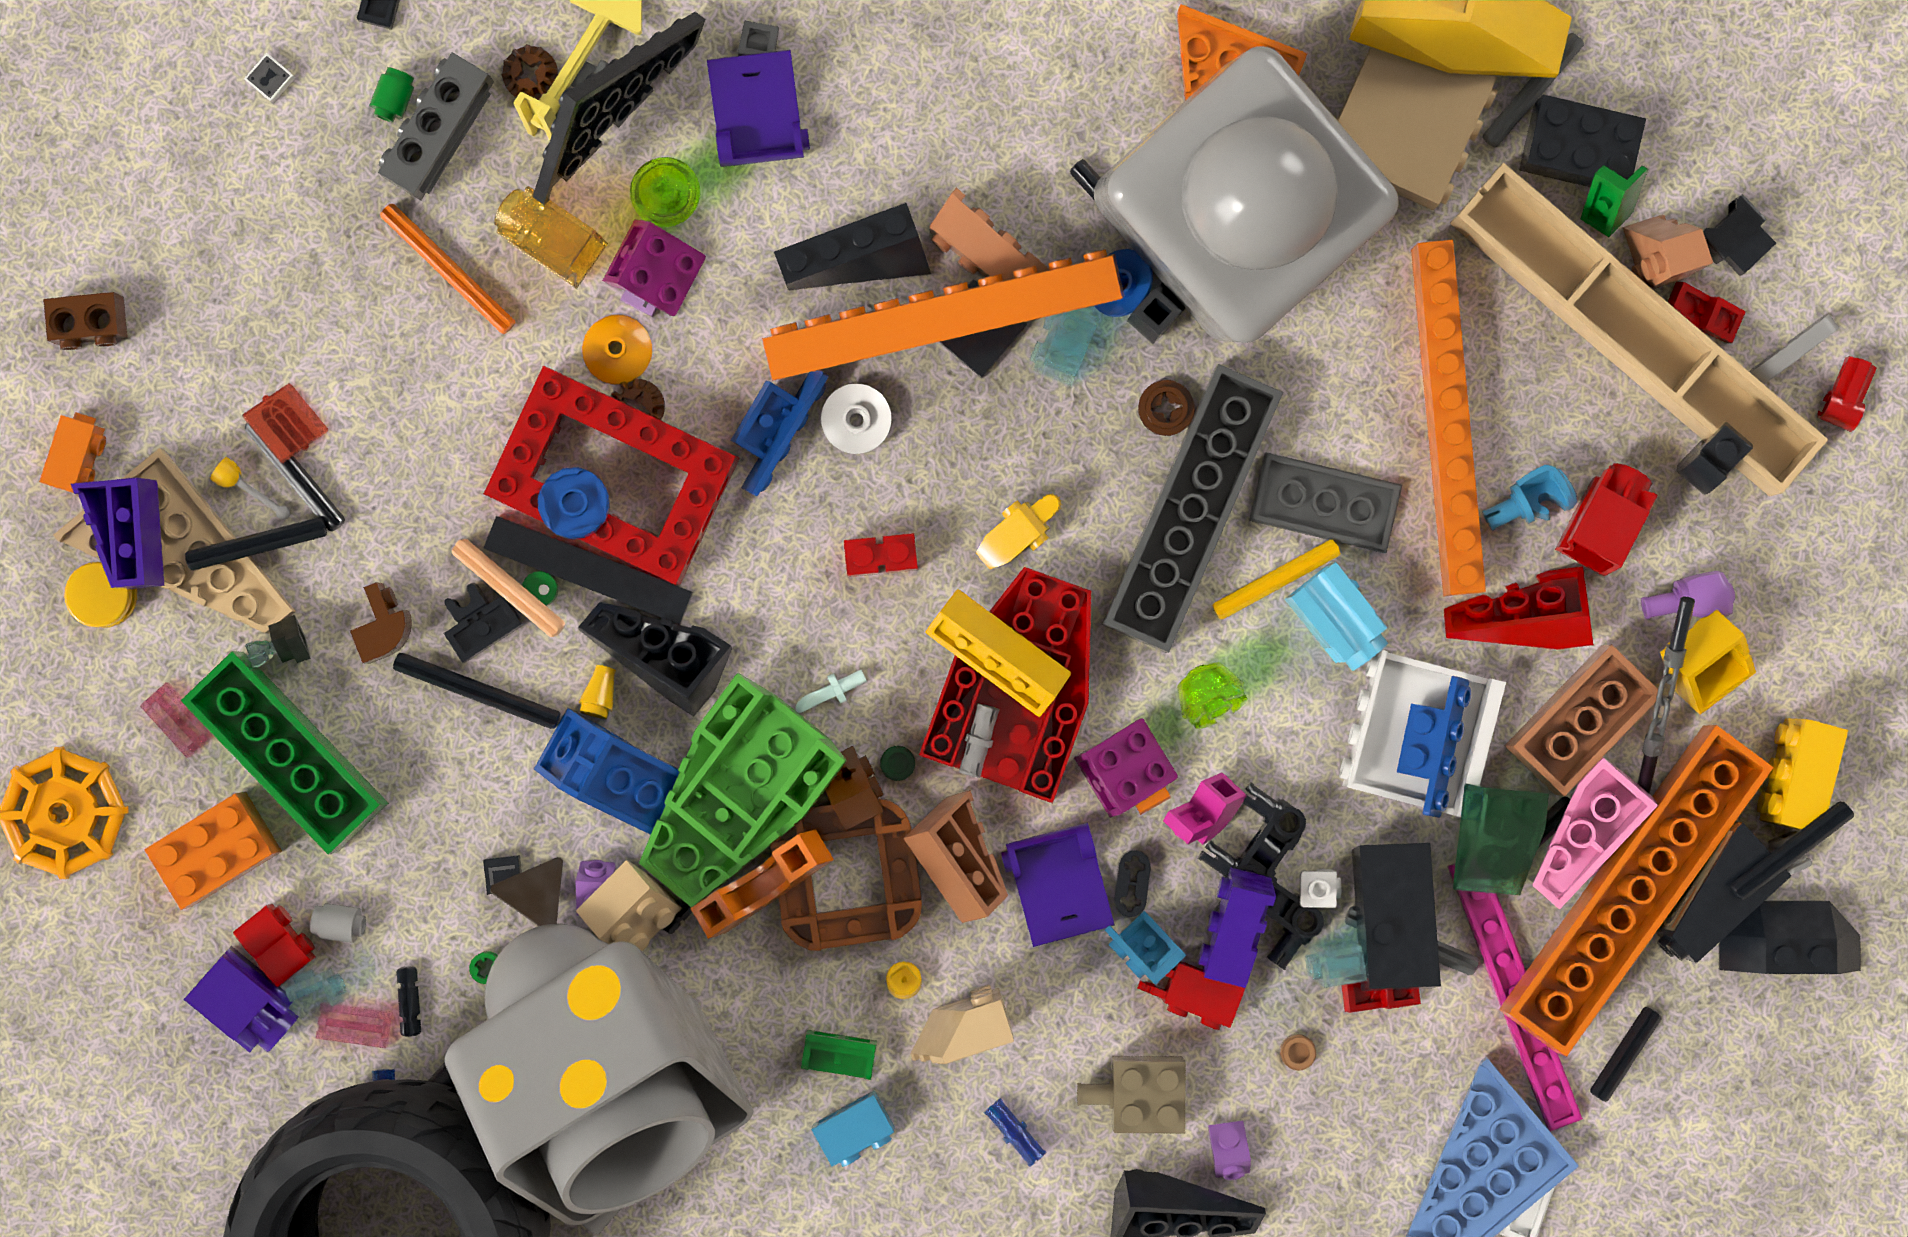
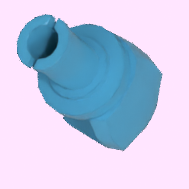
M1543 465L1517 480L1516 484L1510 486L1511 494L1509 499L1487 510H1483L1482 513L1492 531L1518 517L1525 519L1528 524L1534 522L1535 517L1548 521L1550 520V512L1545 506L1540 504L1542 501H1549L1558 505L1564 511H1568L1577 504V493L1561 469L1551 465Z

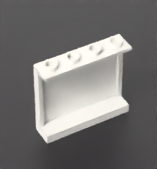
M1381 650L1367 663L1365 675L1370 677L1367 690H1361L1357 701V710L1361 711L1359 723H1353L1349 732L1348 744L1353 746L1350 758L1344 757L1340 767L1339 778L1344 779L1342 786L1424 807L1429 779L1397 773L1410 706L1412 703L1444 710L1451 677H1462L1469 680L1471 699L1463 711L1461 721L1464 723V732L1461 740L1456 744L1454 756L1456 757L1457 764L1453 776L1449 777L1447 786L1449 803L1443 813L1471 820L1506 682L1471 675Z

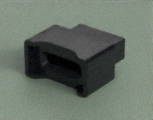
M1743 194L1735 198L1728 205V215L1714 228H1706L1703 231L1713 262L1718 264L1725 260L1739 276L1745 274L1777 244L1761 227L1767 219Z

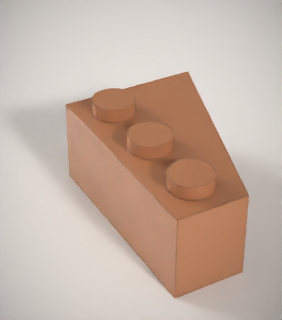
M1659 215L1622 227L1635 264L1631 270L1651 289L1684 280L1713 263L1702 228L1688 223L1678 225L1676 219L1666 220L1665 215Z

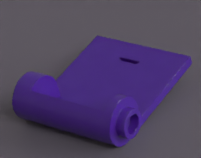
M791 50L707 59L720 167L804 158V150H810L808 129H801Z
M1088 822L1006 844L1007 851L1001 852L1006 873L1013 871L1033 947L1104 929L1109 925L1115 926Z

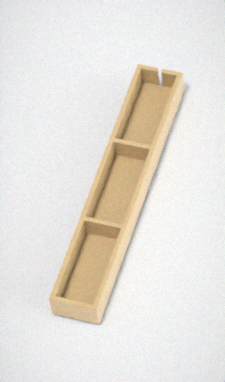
M1505 163L1501 164L1475 193V196L1468 201L1450 222L1456 230L1702 440L1706 442L1727 422L1753 444V449L1735 468L1769 497L1782 494L1829 440Z

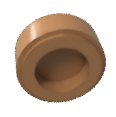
M1293 1034L1282 1042L1280 1056L1285 1065L1290 1069L1297 1071L1305 1070L1314 1063L1316 1048L1307 1036Z

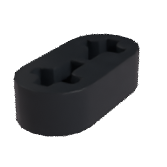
M1129 850L1123 853L1118 862L1114 904L1117 910L1127 917H1135L1141 914L1147 903L1151 866L1148 857L1139 850ZM1133 856H1138L1139 862L1144 864V869L1138 870L1136 873V881H1130V870L1124 866L1125 862H1130ZM1129 885L1135 886L1134 896L1140 899V904L1133 905L1132 910L1128 911L1126 910V905L1120 903L1121 897H1127Z

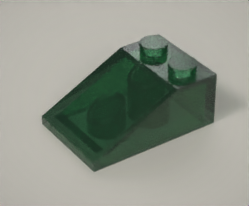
M1465 783L1453 889L1521 895L1545 831L1549 794L1530 789Z

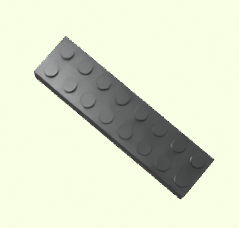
M1218 364L1214 368L1102 622L1103 626L1164 653L1170 652L1283 395L1282 391Z

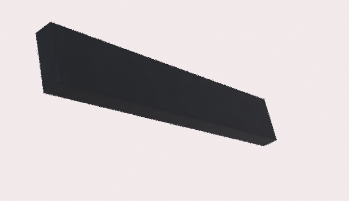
M498 516L495 517L484 545L486 550L656 616L671 619L679 625L682 623L693 595L692 591Z

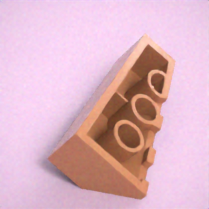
M957 187L929 226L930 233L934 235L931 241L943 252L947 253L951 249L961 257L958 263L972 275L977 271L984 277L1002 274L1003 280L1014 278L1013 271L1035 265L1038 272L1049 269L1032 253L1027 252L1024 255L1020 252L1021 245L1007 231L1000 229L997 233L993 229L994 223L989 219L990 216L978 207L976 209L972 207L970 209L962 202L966 195Z

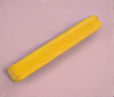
M1334 540L1322 543L1216 601L1212 605L1214 612L1219 619H1225L1339 557L1341 553L1338 545Z

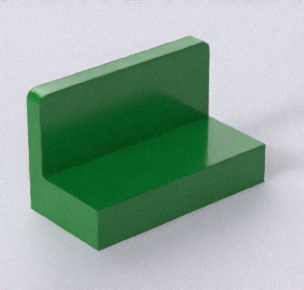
M1603 165L1595 173L1580 220L1609 238L1634 212L1649 169L1642 165L1626 180Z

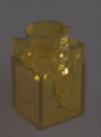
M527 186L525 191L522 189L513 190L502 201L494 218V225L498 227L496 233L506 239L510 245L577 289L608 243L593 228L551 200L544 205L533 198L534 189L530 186Z

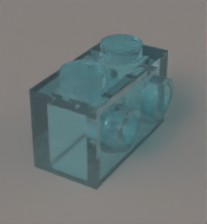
M1078 309L1047 316L1043 328L1049 332L1044 343L1037 341L1029 360L1035 363L1033 372L1072 387L1100 318Z

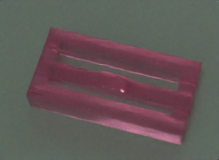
M165 682L140 707L186 758H189L214 735L181 702L183 698L171 684ZM165 693L202 733L200 736L189 727L162 697ZM157 702L193 743L188 746L152 705Z
M327 1002L320 1004L321 1015L318 1018L319 1028L316 1031V1039L379 1048L388 1047L393 1012ZM329 1012L384 1019L383 1025L328 1018ZM327 1026L381 1033L382 1035L381 1039L330 1032L326 1031Z

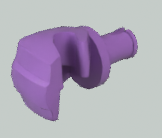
M1711 571L1674 581L1672 592L1641 598L1645 619L1677 613L1680 598L1683 596L1691 597L1695 600L1692 616L1703 618L1709 616L1715 610H1718L1723 616L1733 614L1735 591L1723 572Z

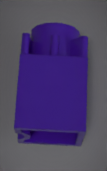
M230 946L183 999L249 1053L257 1044L266 1052H269L299 1018L289 1009V1006L295 999L280 986L277 987L261 969L233 946Z

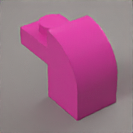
M1221 772L1201 781L1190 802L1169 810L1163 822L1173 830L1177 837L1184 840L1187 844L1198 840L1203 845L1226 827L1237 813L1247 795Z

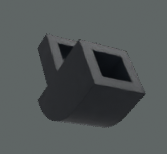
M1162 282L1138 305L1127 319V322L1150 343L1154 344L1186 308Z
M1725 422L1706 442L1701 440L1677 465L1676 471L1703 495H1706L1727 478V474L1753 449V444L1730 424Z

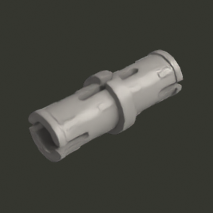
M977 704L970 733H966L965 737L967 745L959 768L960 773L981 778L988 748H992L993 745L991 737L1000 709L985 704Z

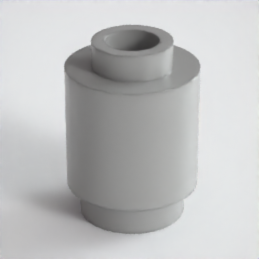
M325 903L324 906H315L311 917L310 930L312 934H318L319 938L355 943L357 937L364 935L366 916H362L360 908Z

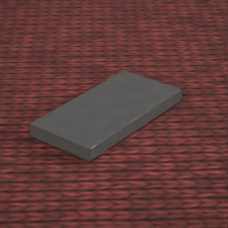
M1266 452L1249 521L1326 540H1334L1335 542L1380 553H1387L1402 485Z

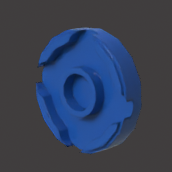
M579 467L563 468L551 474L545 481L546 483L542 486V489H540L538 495L539 514L544 524L556 535L568 539L585 538L597 532L606 522L610 510L609 493L602 480L592 472Z

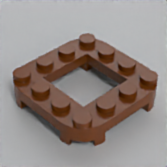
M878 798L884 812L847 830L844 829L831 804L815 806L811 808L801 821L770 845L773 852L796 835L815 829L823 842L872 834L877 835L886 903L817 913L811 875L779 897L781 925L784 932L794 943L810 951H821V949L889 939L896 940L903 937L916 925L922 909L916 856L903 839L912 830L907 814L897 803Z

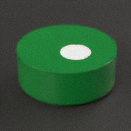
M541 571L533 572L522 583L525 589L546 606L550 605L558 595L557 581L548 573Z

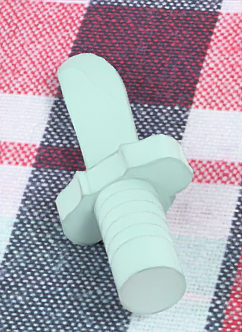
M862 669L840 680H837L834 673L830 674L827 677L831 685L802 697L796 704V712L802 713L837 696L840 703L847 701L844 695L845 692L867 682Z

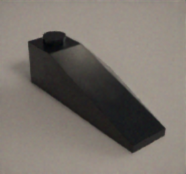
M599 602L578 626L580 632L664 698L693 717L715 692L732 651L730 644L705 628L694 625L690 628L675 624L673 620L661 617V620L640 615L639 611L604 602Z
M1141 1169L1124 1170L1114 1192L1110 1237H1168L1175 1235L1177 1237H1194L1200 1232L1205 1231L1208 1232L1209 1237L1254 1234L1266 1215L1264 1207L1159 1172H1147Z

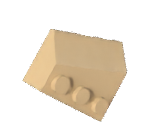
M990 985L981 986L971 990V997L933 1009L910 1053L912 1060L920 1059L922 1062L931 1060L932 1063L948 1064L1014 1042L1011 1023L999 988L992 990Z

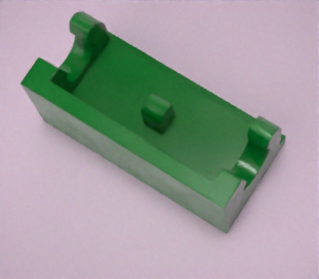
M807 1030L801 1069L871 1080L877 1040Z

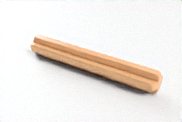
M460 539L455 544L452 553L456 558L549 637H554L561 633L565 627V622L468 539Z

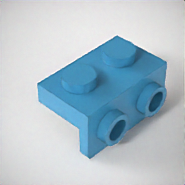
M1145 910L1120 934L1110 925L1105 929L1113 939L1108 945L1122 960L1128 956L1130 959L1125 964L1139 979L1146 975L1155 985L1186 956Z

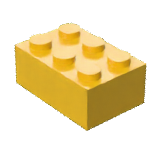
M1785 718L1784 723L1778 725L1774 736V743L1778 744L1775 758H1771L1768 762L1774 768L1767 776L1769 778L1767 790L1761 793L1757 803V811L1761 813L1759 820L1801 831L1829 809L1848 734L1847 729L1809 719Z

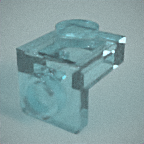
M332 968L315 975L313 969L293 977L295 985L285 989L290 1002L321 988L324 989L331 1007L345 1001L343 996L346 993L345 983L338 973L334 975Z

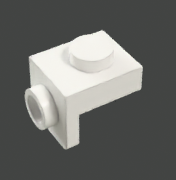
M1332 869L1302 871L1300 873V905L1302 907L1336 908V899L1341 898V878L1337 877V872Z

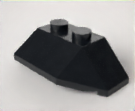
M1765 900L1719 942V970L1759 974H1843L1861 971L1860 934L1830 901Z

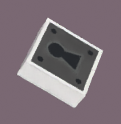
M266 53L244 80L274 104L296 77Z

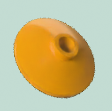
M610 315L595 322L587 331L582 346L583 359L589 371L599 380L609 384H620L624 381L629 383L634 378L641 376L647 369L652 357V342L647 330L637 320L624 315ZM614 342H619L622 345V350L618 354L610 352V345Z

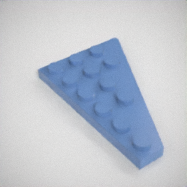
M1487 1057L1480 1061L1406 1237H1495L1579 1167Z

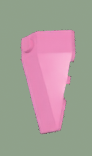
M1602 757L1577 784L1534 879L1533 887L1557 908L1561 909L1658 806L1655 799L1628 775Z

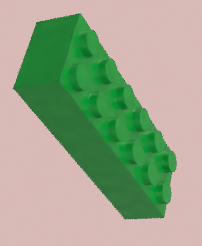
M232 651L181 700L194 716L328 855L339 852L389 804L244 652Z

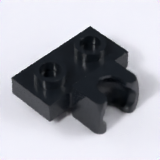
M476 583L467 585L470 603L466 607H461L455 599L447 598L444 601L448 611L458 624L443 634L462 663L471 660L524 625L511 604L504 597L500 596L489 603Z

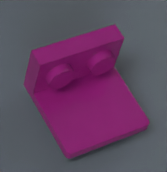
M634 219L602 281L614 288L629 291L669 316H676L706 256L652 222Z
M1143 718L1136 720L1098 745L1074 757L1110 818L1123 814L1178 778L1177 773Z

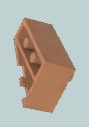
M971 790L946 797L903 838L962 923L988 917L1008 896L993 853L988 854L982 837V833H985L982 822L977 823L970 803L974 801Z

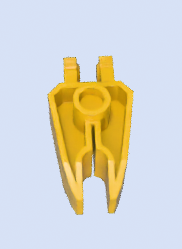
M1052 493L1046 494L1045 497L1043 496L1032 506L1029 502H1024L1021 505L1018 500L1002 512L1005 519L984 537L976 554L989 569L1011 562L1028 547L1032 551L1036 550L1049 539L1045 532L1050 527L1046 522L1059 512L1061 505H1063L1061 504L1062 500H1060L1057 494L1054 495Z

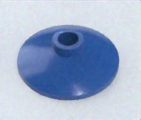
M1120 249L1108 254H1115L1122 287L1127 283L1129 284L1123 291V299L1094 305L1104 315L1110 317L1129 315L1150 293L1153 282L1152 269L1135 250Z

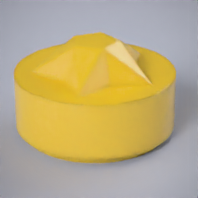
M904 961L891 966L886 975L889 992L899 999H909L915 996L922 985L919 969L914 964Z

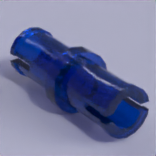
M1001 1097L983 1112L1004 1135L1003 1141L1006 1144L1011 1143L1029 1167L1046 1154V1150L1027 1131L1028 1125L1024 1120L1020 1122Z

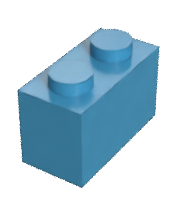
M873 1090L814 1123L811 1130L831 1167L838 1163L845 1167L861 1157L859 1152L865 1148L872 1146L873 1150L890 1142L892 1140L890 1135L894 1133L895 1126L877 1093Z

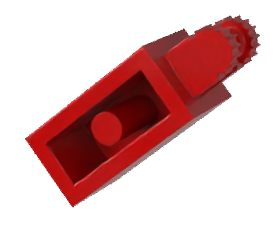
M1182 961L1165 975L1169 977L1165 989L1149 981H1139L1137 988L1161 998L1164 1003L1168 1004L1167 1010L1185 1018L1188 1012L1200 1016L1201 1024L1215 1030H1220L1221 1025L1231 1028L1246 989L1204 978L1203 969Z

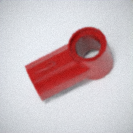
M1846 357L1832 390L1828 391L1823 398V401L1826 403L1822 412L1818 410L1817 418L1849 432L1854 431L1863 417L1865 411L1863 400L1877 367L1861 358Z

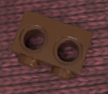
M115 292L43 299L47 341L60 345L61 350L82 349V343L95 342V346L98 347L117 345V339L128 338L124 297ZM108 312L110 322L105 328L100 329L98 326L99 317L103 313ZM73 316L75 325L71 331L65 333L63 328L64 321L68 317Z

